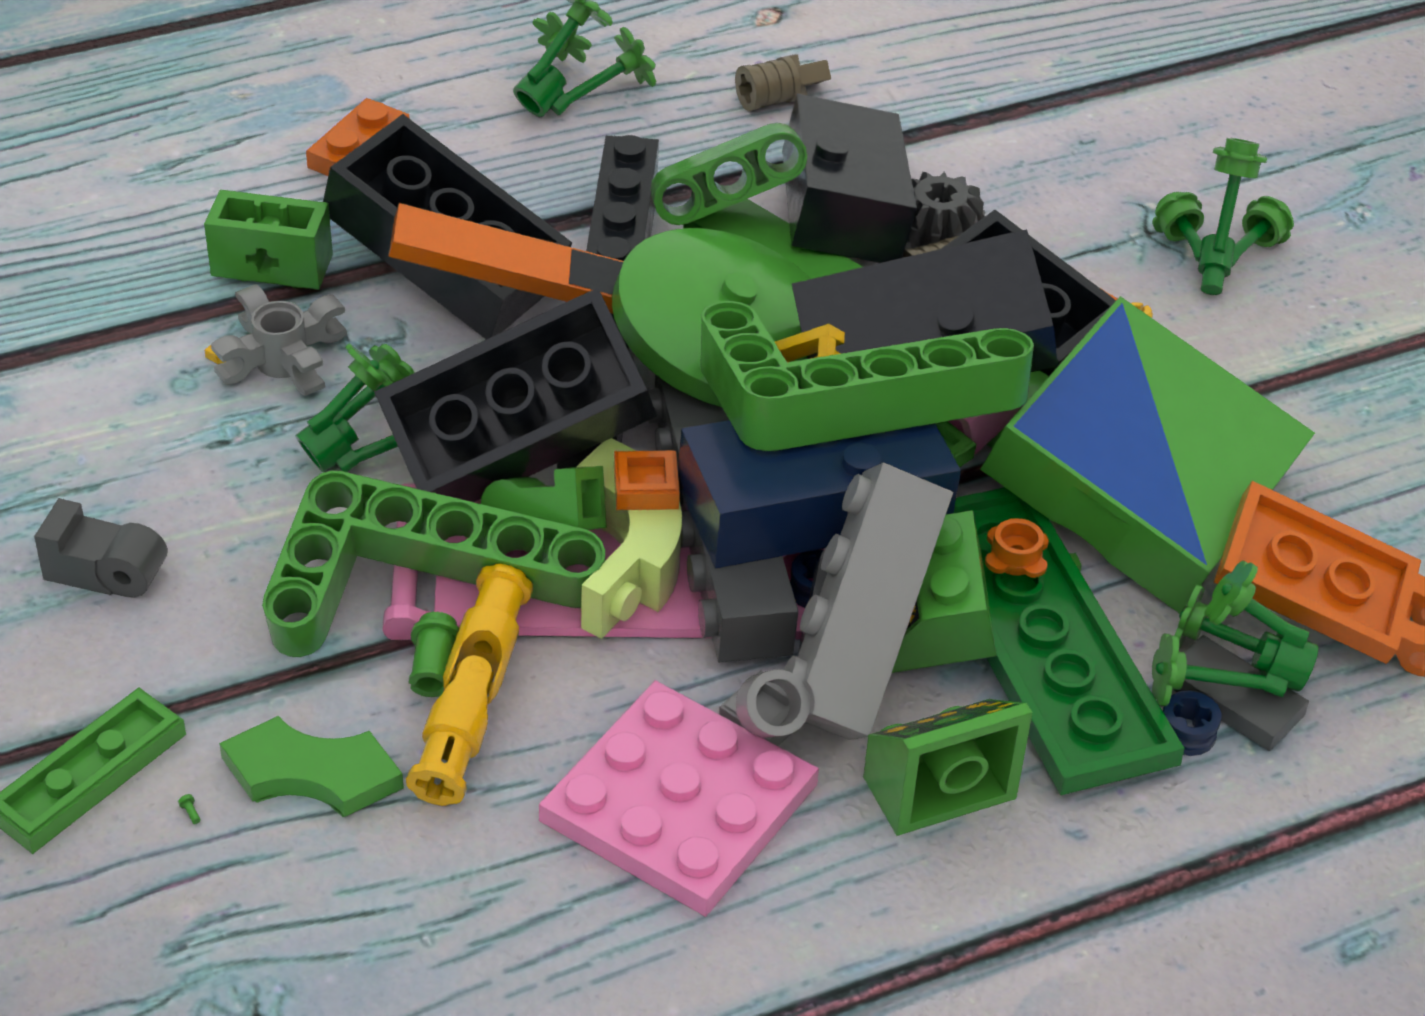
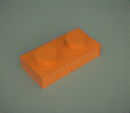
M368 98L364 99L306 150L307 168L328 176L331 166L400 115L404 114L410 119L409 114Z

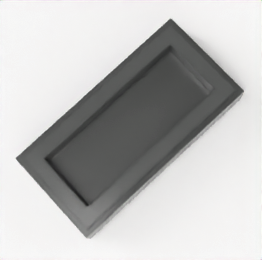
M1205 635L1197 639L1184 652L1187 665L1261 675V670L1252 667L1250 663ZM1185 679L1182 688L1174 690L1176 692L1189 690L1200 692L1212 698L1219 705L1222 713L1221 721L1268 751L1305 716L1309 700L1289 688L1286 689L1284 696L1281 698L1260 689Z

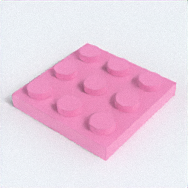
M655 680L539 803V821L706 917L814 790L818 783L819 768L766 739L753 735L740 725Z

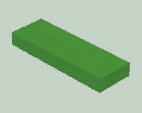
M138 687L0 791V829L30 853L34 854L186 735L184 720Z

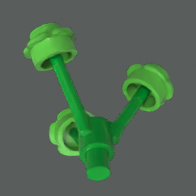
M1226 138L1225 147H1215L1212 153L1217 154L1214 170L1229 174L1216 234L1207 235L1202 240L1198 236L1197 231L1203 225L1204 214L1201 211L1202 203L1197 200L1198 198L1194 193L1172 192L1164 196L1157 204L1155 210L1156 217L1152 220L1154 229L1159 233H1164L1167 239L1171 241H1181L1184 239L1188 241L1195 260L1199 262L1198 271L1203 275L1201 291L1205 294L1219 295L1222 293L1224 278L1231 274V268L1251 245L1255 243L1261 247H1272L1275 244L1286 242L1291 236L1290 230L1294 227V220L1288 206L1273 197L1261 196L1258 201L1253 200L1249 203L1246 214L1243 216L1242 226L1246 235L1236 244L1232 238L1228 237L1241 177L1258 178L1261 163H1267V157L1258 154L1259 143L1237 138Z

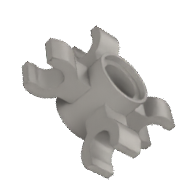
M257 284L235 292L236 298L245 309V312L238 314V319L244 329L250 334L240 338L233 335L223 336L211 344L212 351L224 362L214 366V372L225 385L238 383L248 376L253 368L258 367L263 374L270 377H291L297 390L304 396L325 388V382L315 370V368L323 366V360L316 349L309 345L319 341L334 343L347 335L346 328L335 317L345 313V307L334 295H325L315 300L308 310L303 312L299 306L291 302H269L266 294Z

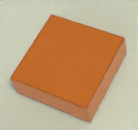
M614 451L616 510L679 509L680 492L676 451Z

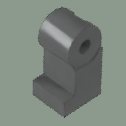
M58 498L34 536L43 580L108 595L116 594L124 597L142 596L149 588L168 553V548L163 538L150 527L140 523L119 525L83 515L81 503Z

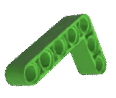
M720 301L704 308L701 314V371L740 440L745 445L756 450L777 451L1009 411L1024 405L1028 398L1034 344L1029 336L1018 330L1008 328L989 329L787 362L759 316L750 306L741 302Z
M331 470L319 474L307 486L265 591L262 606L270 637L275 648L280 653L289 657H304L317 651L326 640L357 556L475 585L478 573L483 567L499 563L506 564L523 571L526 577L532 581L533 592L531 598L570 608H581L582 584L595 571L599 570L605 562V548L602 540L595 533L583 528L353 473ZM336 507L347 508L345 511L337 514L326 513ZM396 521L407 523L403 527L396 529L385 527L389 523ZM453 536L467 537L465 541L459 543L445 541ZM513 550L528 552V554L519 558L505 555ZM316 559L327 560L325 564L318 567L305 566L310 561ZM575 564L589 567L588 570L579 573L566 570L568 566ZM293 613L308 614L302 620L296 622L283 621L284 618Z

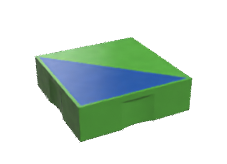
M1120 296L1007 423L980 470L1049 520L1070 529L1082 537L1111 565L1180 614L1188 604L1197 584L1202 585L1221 560L1242 494L1251 481L1274 490L1315 432Z

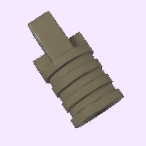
M798 54L764 63L738 67L735 74V87L743 108L747 111H754L760 107L780 104L785 101L786 103L794 102L797 93L807 95L805 86L831 80V74L827 60L800 65Z

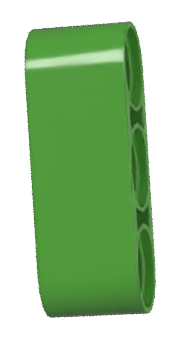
M776 122L757 128L659 171L652 180L650 189L655 209L659 216L669 224L684 225L799 176L806 167L808 157L806 147L795 130L786 124ZM782 139L793 143V152L787 161L781 164H772L766 161V150L770 144ZM732 161L742 165L741 177L734 184L725 186L714 181L716 169L724 162ZM682 183L692 189L691 197L682 206L672 207L662 201L663 193L672 184Z

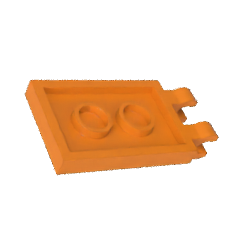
M1251 481L1242 494L1214 583L1218 584L1225 575L1232 573L1239 562L1243 560L1247 563L1251 562L1258 567L1257 574L1251 582L1256 586L1253 599L1266 608L1385 664L1396 654L1402 668L1411 674L1425 677V577L1418 574L1421 560L1259 483Z

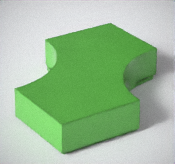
M276 716L219 743L221 758L252 802L255 801L256 803L277 796H305L328 804L342 817H346L404 788L403 773L370 731L345 738H319L295 730L285 723L280 716Z

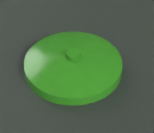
M704 228L675 229L655 234L643 240L628 254L613 288L612 309L614 319L624 341L647 368L676 389L704 402L722 407L700 367L701 314L704 308L720 301L744 303L757 313L775 342L802 333L792 283L811 278L784 256L748 238ZM807 356L802 357V358H799V359H796V360H793V361L805 360V359H807Z

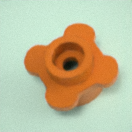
M1014 518L1005 520L988 531L987 541L992 545V549L986 555L985 565L990 571L1015 576L1025 574L1032 578L1045 574L1048 564L1042 556L1043 550L1048 547L1049 539L1038 525L1029 520Z

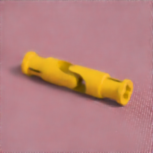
M499 563L485 566L478 573L476 587L480 592L475 606L465 612L443 675L444 691L431 707L422 732L425 746L419 763L413 765L408 771L406 786L414 792L416 797L430 804L439 806L458 804L465 796L467 787L463 778L470 758L475 757L480 751L488 725L487 706L499 692L519 634V625L516 622L520 606L530 600L533 592L532 581L526 577L523 571L510 565ZM445 759L447 762L443 763L441 760ZM435 777L441 779L439 785L434 783Z

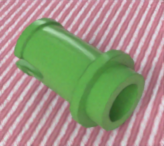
M443 612L426 613L421 616L420 620L411 629V641L415 645L412 672L408 682L411 684V690L418 695L439 697L444 691L443 675L459 630L456 620L449 614Z

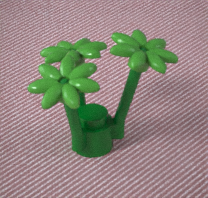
M567 0L573 5L566 13L568 20L564 25L554 12H548L546 15L547 21L540 18L533 20V25L544 33L538 38V43L545 46L546 51L539 62L513 88V93L524 108L538 117H543L550 109L557 115H561L571 103L620 73L627 75L634 71L639 84L646 80L651 87L655 86L656 78L653 70L656 64L648 56L642 55L645 50L643 41L640 39L635 40L629 29L622 27L620 28L621 35L614 36L616 43L624 52L616 57V63L569 92L564 93L563 87L567 82L563 74L551 65L553 60L558 57L561 61H564L569 53L579 62L584 63L586 61V55L583 50H589L592 44L585 37L575 34L577 33L578 25L583 26L589 16L604 27L613 24L610 15L602 10L597 2Z

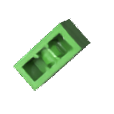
M219 190L204 223L211 276L240 281L287 285L295 288L320 289L333 256L329 203Z

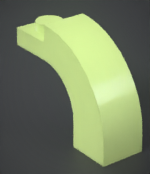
M612 438L602 442L577 466H603L607 528L601 529L612 535L621 544L605 560L600 569L595 571L582 584L581 629L600 639L620 620H628L636 611L639 603L659 612L674 591L680 569L682 533L680 501L679 509L616 510L614 451L636 450Z

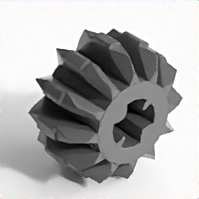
M944 171L941 176H932L927 172H922L919 180L911 179L917 206L907 242L911 243L912 249L959 236L985 217V210H983L984 202L980 198V188L967 185L965 177L961 176L953 179L947 177Z

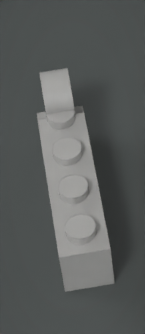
M884 462L862 472V475L857 474L854 476L846 490L842 503V509L847 511L848 515L841 535L835 534L832 537L823 555L821 569L827 572L820 595L815 594L811 597L801 618L800 631L805 632L806 635L798 657L792 656L784 670L774 669L749 677L741 685L737 693L736 712L746 730L758 737L774 738L792 734L801 728L804 723H808L848 740L865 738L871 734L953 495L952 491ZM767 682L779 685L786 692L789 699L788 715L778 726L764 721L756 707L757 694L760 688Z

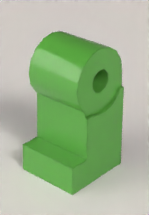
M603 466L554 469L555 485H545L537 478L532 477L497 480L486 487L481 497V504L586 530L607 528Z

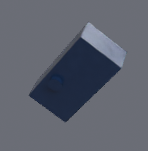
M730 420L681 428L678 480L680 491L716 569L826 548L835 534L841 535L848 512L842 509V503L850 482L855 475H862V472L883 462L952 491L953 495L946 515L953 514L961 469L935 423L777 451H762L745 445L740 440Z

